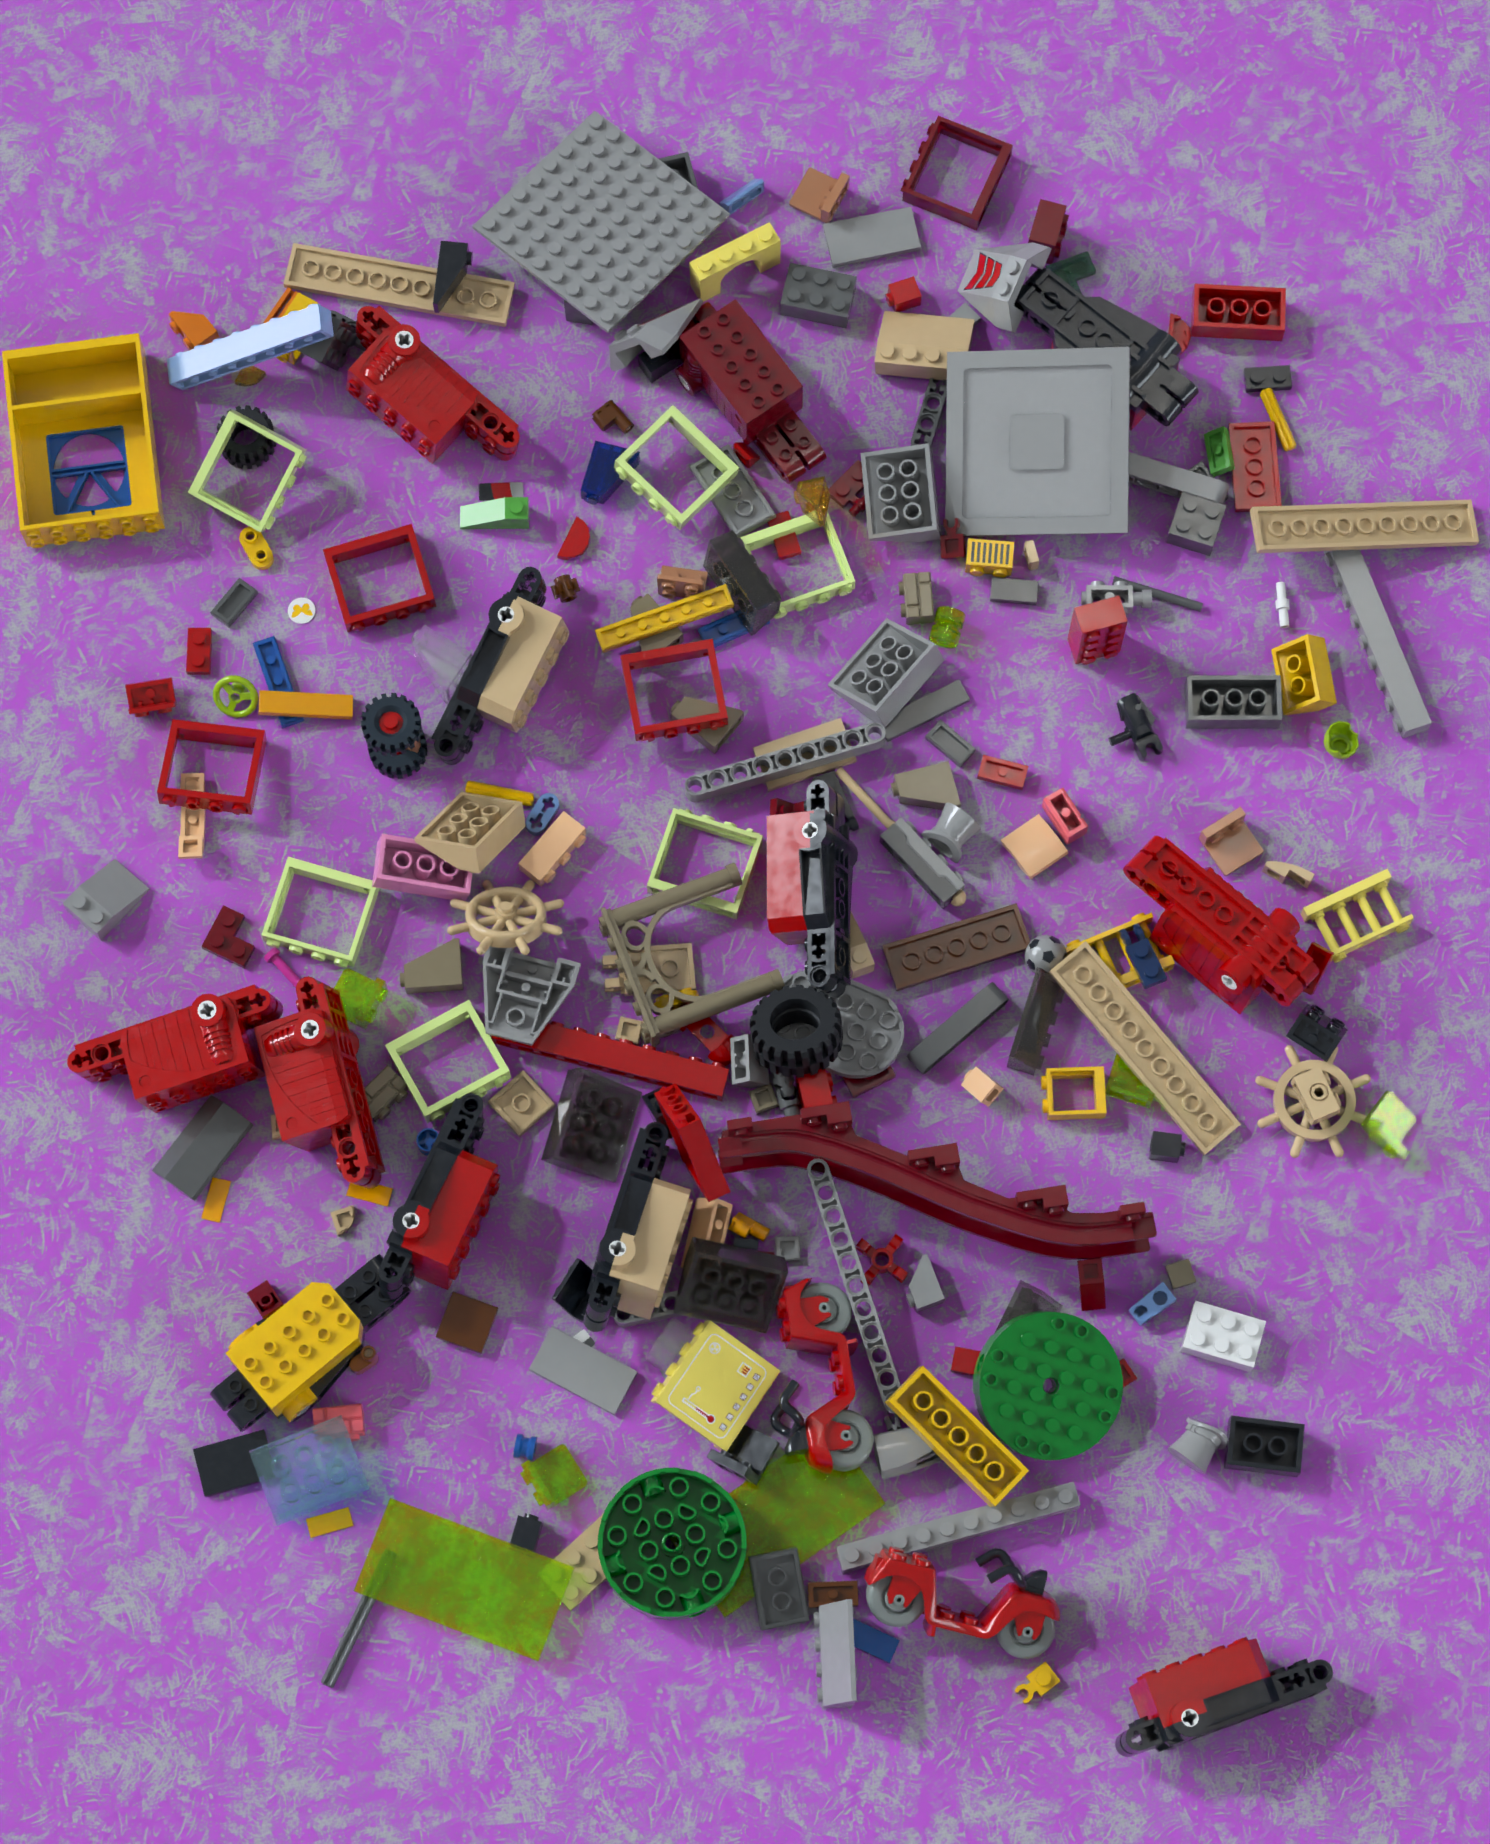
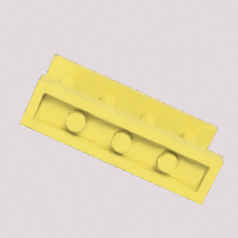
M1388 869L1303 907L1301 916L1304 922L1310 919L1312 922H1316L1330 951L1334 952L1331 959L1334 963L1347 957L1346 954L1395 931L1399 934L1410 928V924L1414 919L1413 915L1410 914L1403 918L1387 889L1392 877ZM1373 890L1379 893L1394 921L1393 923L1381 927L1366 899V893ZM1354 900V902L1359 904L1373 931L1372 933L1360 937L1345 909V903ZM1330 910L1337 912L1352 941L1342 947H1339L1324 919V913Z

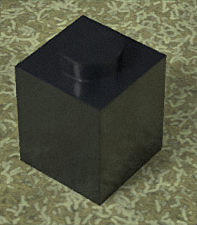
M1153 1131L1149 1159L1178 1163L1180 1156L1184 1157L1186 1143L1181 1142L1182 1135Z
M525 1513L524 1517L518 1515L510 1541L511 1547L535 1554L543 1527L542 1522L538 1521L539 1517Z

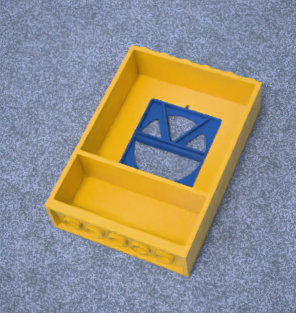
M139 333L2 351L19 527L27 547L42 548L47 544L64 545L69 541L87 542L91 538L110 539L114 535L133 536L137 532L155 533L159 529H165L146 353ZM93 434L107 438L116 445L123 457V460L54 469L60 450L70 440L81 435ZM124 470V478L118 491H114L101 474ZM89 475H91L109 499L95 506L78 505L77 500ZM78 476L69 497L66 498L58 489L55 480Z

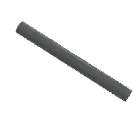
M1116 576L1113 579L1112 585L1117 581H1125L1128 585H1133V592L1152 590L1153 598L1201 612L1203 606L1201 602Z

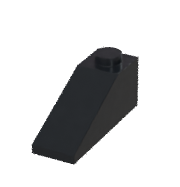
M441 241L433 298L434 313H439L467 274L468 265H472L473 252H469L468 243Z

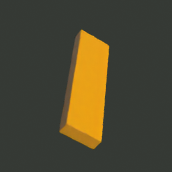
M259 690L258 715L352 720L353 695Z

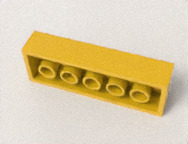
M924 1366L918 1367L885 1402L990 1507H995L1029 1471Z

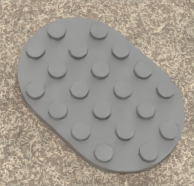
M805 969L783 978L785 986L789 985L790 988L796 987V985H803L804 988L814 987L808 981ZM851 979V985L846 986L844 993L838 998H832L836 1002L841 1014L843 1046L834 1062L830 1061V1066L825 1070L846 1078H867L884 1071L898 1057L904 1042V1023L897 1006L888 996ZM794 1023L785 1026L777 1034L786 1039H801L812 1034L816 1028L805 1023Z

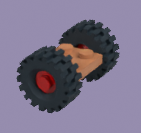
M386 693L381 694V699L378 700L375 697L372 699L373 704L370 705L368 703L365 706L366 712H362L361 727L367 742L370 759L375 769L378 768L382 775L387 773L389 778L397 775L398 779H402L404 774H407L408 777L412 776L413 770L418 772L420 764L424 765L426 761L425 755L427 756L428 753L418 708L414 706L412 700L407 701L406 696L402 694L400 697H397L396 693H391V697H387Z

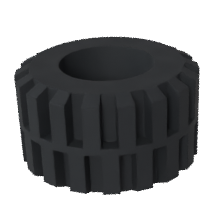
M245 405V409H241L240 406L236 407L237 412L274 431L271 419H268L264 411L261 413L257 407L252 410L249 405ZM224 415L220 418L222 424L226 418ZM238 422L222 452L225 460L228 459L231 465L236 463L237 467L243 469V466H247V469H252V465L255 464L257 467L262 466L261 461L267 462L269 460L268 455H273L275 452L276 442L259 433L258 438L251 444L240 445L235 443L234 439L239 432L248 429L252 430ZM218 423L217 425L218 432L222 426V424Z

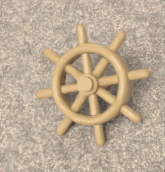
M484 880L482 886L485 891L476 895L470 902L459 899H452L450 901L451 907L466 911V922L448 927V934L455 935L468 931L473 939L480 942L476 950L479 955L485 954L490 946L513 949L518 947L523 955H527L530 953V948L527 944L537 939L543 932L556 936L562 934L561 927L547 923L546 912L562 908L564 901L557 899L543 903L536 894L531 892L535 886L532 880H528L522 888L510 886L494 888L490 880ZM478 915L486 916L484 918L476 919ZM527 916H536L535 919L526 918ZM494 925L491 929L486 928L487 926Z

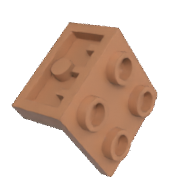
M810 167L792 196L789 205L822 222L830 223L849 189L850 176L842 172L839 178L836 179Z
M662 565L661 574L657 576L658 594L664 598L674 599L675 597L687 598L704 592L706 590L708 572Z
M1241 806L1203 829L1199 836L1200 842L1224 876L1231 874L1264 852L1244 823L1246 813Z

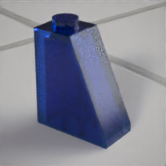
M595 441L580 490L581 499H584L589 504L596 505L597 503L604 504L625 481L619 478L614 464L615 460L627 448ZM639 451L627 461L633 469H636L640 464Z

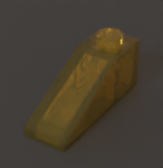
M825 476L799 481L797 489L794 491L796 504H800L802 512L820 527L825 526L831 497Z

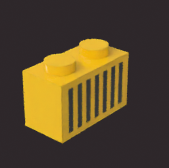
M968 538L965 572L973 576H982L984 574H992L994 577L1000 578L1011 576L1014 542Z

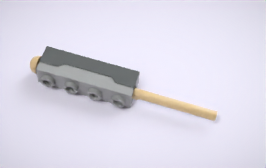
M840 767L835 772L837 776L887 828L880 835L879 842L942 909L948 904L956 907L962 906L966 901L963 877L957 871L953 872L948 867L947 860L941 854L938 856L935 854L928 840L924 837L921 839L917 835V830L910 821L907 820L905 822L901 817L896 822L891 820L843 767Z

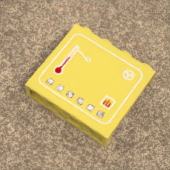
M706 1320L704 1323L700 1322L693 1331L694 1338L690 1343L686 1342L679 1352L681 1357L677 1363L673 1362L665 1372L667 1377L664 1382H659L653 1389L651 1394L654 1397L651 1399V1402L657 1403L713 1443V1446L719 1451L722 1449L727 1451L780 1373V1370L714 1322Z

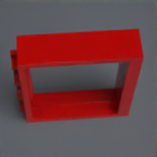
M412 524L323 549L347 632L355 630L360 632L371 625L381 626L389 620L395 618L399 620L405 619L410 614L416 612L426 613V610L436 607L434 594ZM410 542L426 595L350 616L335 564Z
M713 639L620 655L636 741L648 740V742H651L658 737L669 739L677 737L680 733L697 734L702 729L718 730V727L728 725V715ZM708 656L719 712L641 726L630 670Z
M172 719L157 789L159 804H166L169 807L182 806L191 810L207 809L215 813L224 811L232 812L236 815L240 813L252 815L267 743L265 730ZM177 740L254 748L245 796L168 788Z
M676 1083L666 1088L663 1086L654 1095L684 1166L708 1202L730 1193L731 1191L701 1119Z

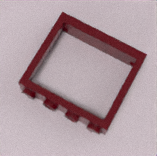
M938 115L935 124L929 125L927 141H922L919 147L918 154L920 156L918 160H913L909 172L911 175L909 179L905 178L903 181V186L900 190L903 192L902 201L977 230L1012 156L1013 145ZM941 134L998 156L972 214L914 191Z

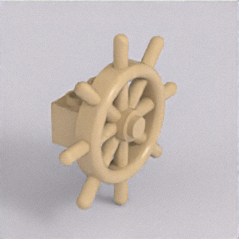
M1287 1045L1285 1052L1292 1066L1283 1073L1279 1081L1276 1082L1263 1076H1257L1255 1079L1257 1085L1274 1091L1273 1108L1275 1112L1259 1119L1257 1125L1260 1128H1265L1279 1122L1288 1133L1296 1137L1290 1151L1292 1158L1299 1157L1304 1141L1321 1142L1328 1140L1335 1156L1342 1157L1344 1151L1337 1135L1347 1127L1349 1122L1352 1120L1365 1126L1373 1125L1371 1117L1355 1112L1356 1095L1354 1089L1369 1083L1371 1077L1368 1074H1364L1350 1080L1341 1069L1333 1065L1338 1047L1335 1048L1327 1062L1321 1060L1301 1062L1294 1047ZM1329 1077H1331L1338 1084V1086L1330 1089L1329 1085L1331 1084V1081ZM1290 1081L1292 1087L1287 1086ZM1284 1095L1299 1100V1103L1285 1108ZM1339 1095H1344L1345 1107L1341 1106ZM1304 1111L1305 1113L1300 1125L1291 1119L1290 1116ZM1335 1115L1341 1116V1118L1334 1125L1331 1126L1328 1118H1331ZM1320 1123L1322 1127L1321 1130L1309 1129L1310 1125L1312 1126Z

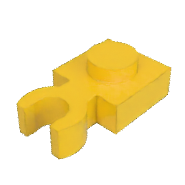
M1045 1661L1026 1676L1029 1683L1017 1686L1014 1692L1018 1693L1020 1690H1026L1028 1697L1022 1701L1026 1704L1033 1698V1693L1037 1692L1041 1697L1061 1681Z

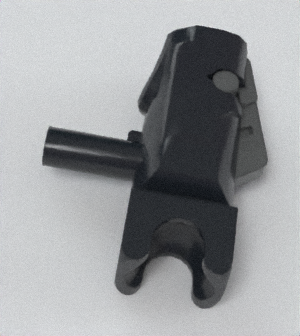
M1136 693L1119 699L1117 707L1120 720L1124 721L1126 728H1124V732L1108 738L1110 745L1114 746L1132 739L1135 752L1142 762L1147 756L1146 748H1152L1156 755H1160L1163 752V746L1158 735L1154 733L1151 727L1155 721L1154 715Z

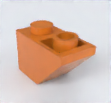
M176 311L169 313L171 320L169 326L176 335L179 333L184 338L182 341L189 351L194 349L195 346L206 345L219 338L217 330L204 314Z

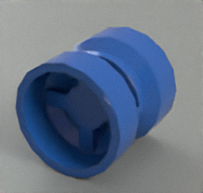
M432 1128L421 1130L416 1138L419 1151L425 1156H428L438 1136V1132Z

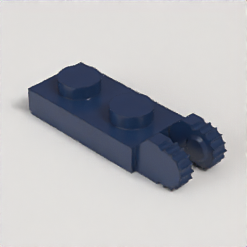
M1139 923L1133 925V931L1139 940L1136 943L1132 944L1129 934L1125 929L1119 930L1125 945V951L1144 989L1167 981V976L1148 938H1145Z

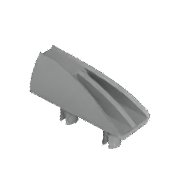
M894 1414V1425L889 1415L884 1418L888 1432L874 1434V1455L882 1479L912 1472L942 1460L910 1427L902 1429L900 1417L897 1414Z

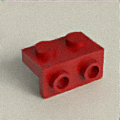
M172 677L125 685L129 704L128 711L129 714H135V717L147 716L149 711L158 710L159 714L171 712L172 708L177 705Z

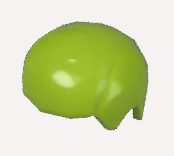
M1337 721L1331 724L1326 731L1323 740L1324 747L1334 758L1347 759L1353 756L1359 747L1358 733L1351 729L1350 723Z

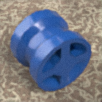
M517 1434L513 1458L526 1457L527 1460L533 1461L537 1437L527 1438L523 1434Z

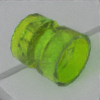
M939 606L936 610L935 624L931 628L929 640L941 647L956 648L961 635L959 630L964 625L965 613L953 607Z

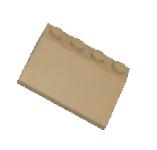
M884 311L874 361L876 374L947 380V352L971 351L975 319Z
M460 792L414 840L417 844L457 869L469 871L470 873H480L526 827L523 803Z

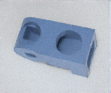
M1162 1282L1128 1311L1136 1322L1142 1326L1154 1316L1159 1315L1176 1303V1298L1165 1283Z

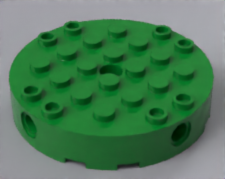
M1036 1311L1011 1319L1003 1324L994 1335L990 1336L983 1346L975 1365L973 1394H975L977 1411L985 1427L1005 1447L1036 1459L1061 1460L1079 1455L1090 1449L1109 1431L1120 1409L1123 1395V1377L1121 1366L1113 1347L1097 1328L1085 1320L1070 1314ZM1049 1378L1052 1388L1045 1392L1043 1383Z
M661 1468L635 1477L626 1483L609 1502L599 1527L598 1554L602 1570L609 1585L617 1596L632 1609L657 1619H688L701 1615L717 1606L735 1587L746 1559V1530L737 1504L730 1494L718 1483L697 1471L680 1468ZM668 1538H677L679 1546L676 1549L667 1548L665 1543Z

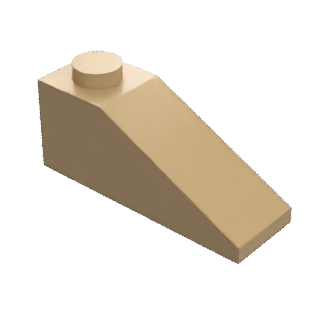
M851 912L850 975L854 979L873 972L875 963Z

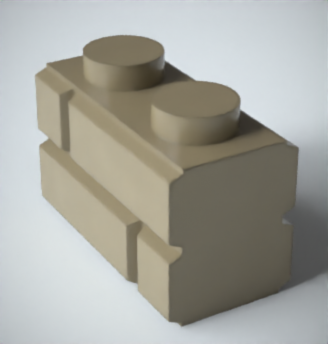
M931 572L904 573L902 582H898L899 596L904 595V603L900 604L901 617L906 618L907 625L933 623L934 605Z
M388 1065L364 1088L374 1122L378 1119L384 1120L391 1112L390 1107L395 1102L401 1103L408 1095L406 1092L408 1090L406 1082Z

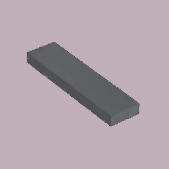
M958 679L904 706L885 728V739L887 742L969 702L970 698L960 680Z

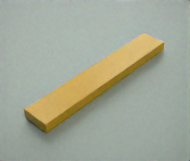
M724 584L595 630V634L602 652L605 653L733 608L734 603L727 585Z

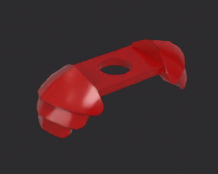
M710 1017L681 1027L680 1030L682 1032L688 1029L710 1051L708 1055L710 1060L725 1066L731 1064L730 1038L734 1036L732 1034L727 1035ZM709 1025L713 1027L714 1035L711 1038H704L701 1035L700 1030L703 1026Z

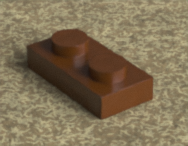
M857 1581L808 1582L809 1608H818L820 1605L846 1599H852L853 1607H857Z

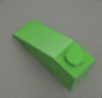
M504 497L460 506V529H529L528 497Z

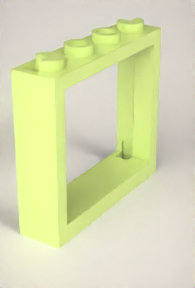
M674 405L615 460L614 464L619 478L622 480L626 479L632 485L631 488L639 496L643 495L653 510L656 512L660 511L665 516L666 522L668 524L671 523L674 527L676 526L679 530L736 477L739 467ZM667 422L723 473L682 514L627 463Z
M230 410L188 493L253 529L263 532L266 528L270 529L275 521L273 515L277 508L281 509L286 500V497L283 495L287 488L291 489L296 480L294 474L297 468L301 469L307 458L304 454L307 449L243 414ZM238 422L295 453L261 520L204 490Z
M827 509L824 521L819 511L822 522L814 513H809L739 538L741 551L769 619L773 617L775 619L782 618L793 610H805L810 604L816 602L818 604L825 603L833 596H845L855 589L854 576ZM823 526L844 580L772 605L751 551L773 544V540L794 532L796 535Z
M673 808L647 883V892L656 894L677 886L661 881L659 878L678 823L753 846L735 902L732 903L710 896L688 904L737 920L763 844V835L754 832L750 828L746 830L737 828L738 826L731 822H717L715 818L709 815L698 816L689 809L678 810Z
M288 857L262 932V938L266 945L273 948L276 947L278 949L282 946L289 948L288 951L297 955L306 953L318 961H325L327 959L334 961V964L339 967H354L380 888L372 887L373 880ZM294 874L368 894L349 955L274 934Z
M470 1000L385 1045L390 1058L402 1079L406 1082L408 1090L427 1123L443 1119L445 1114L450 1111L456 1098L461 1099L469 1093L477 1094L482 1098L488 1093V1090L494 1087H502L503 1083L512 1078L510 1070L490 1035L486 1034L485 1027ZM471 1018L499 1069L428 1107L399 1056Z

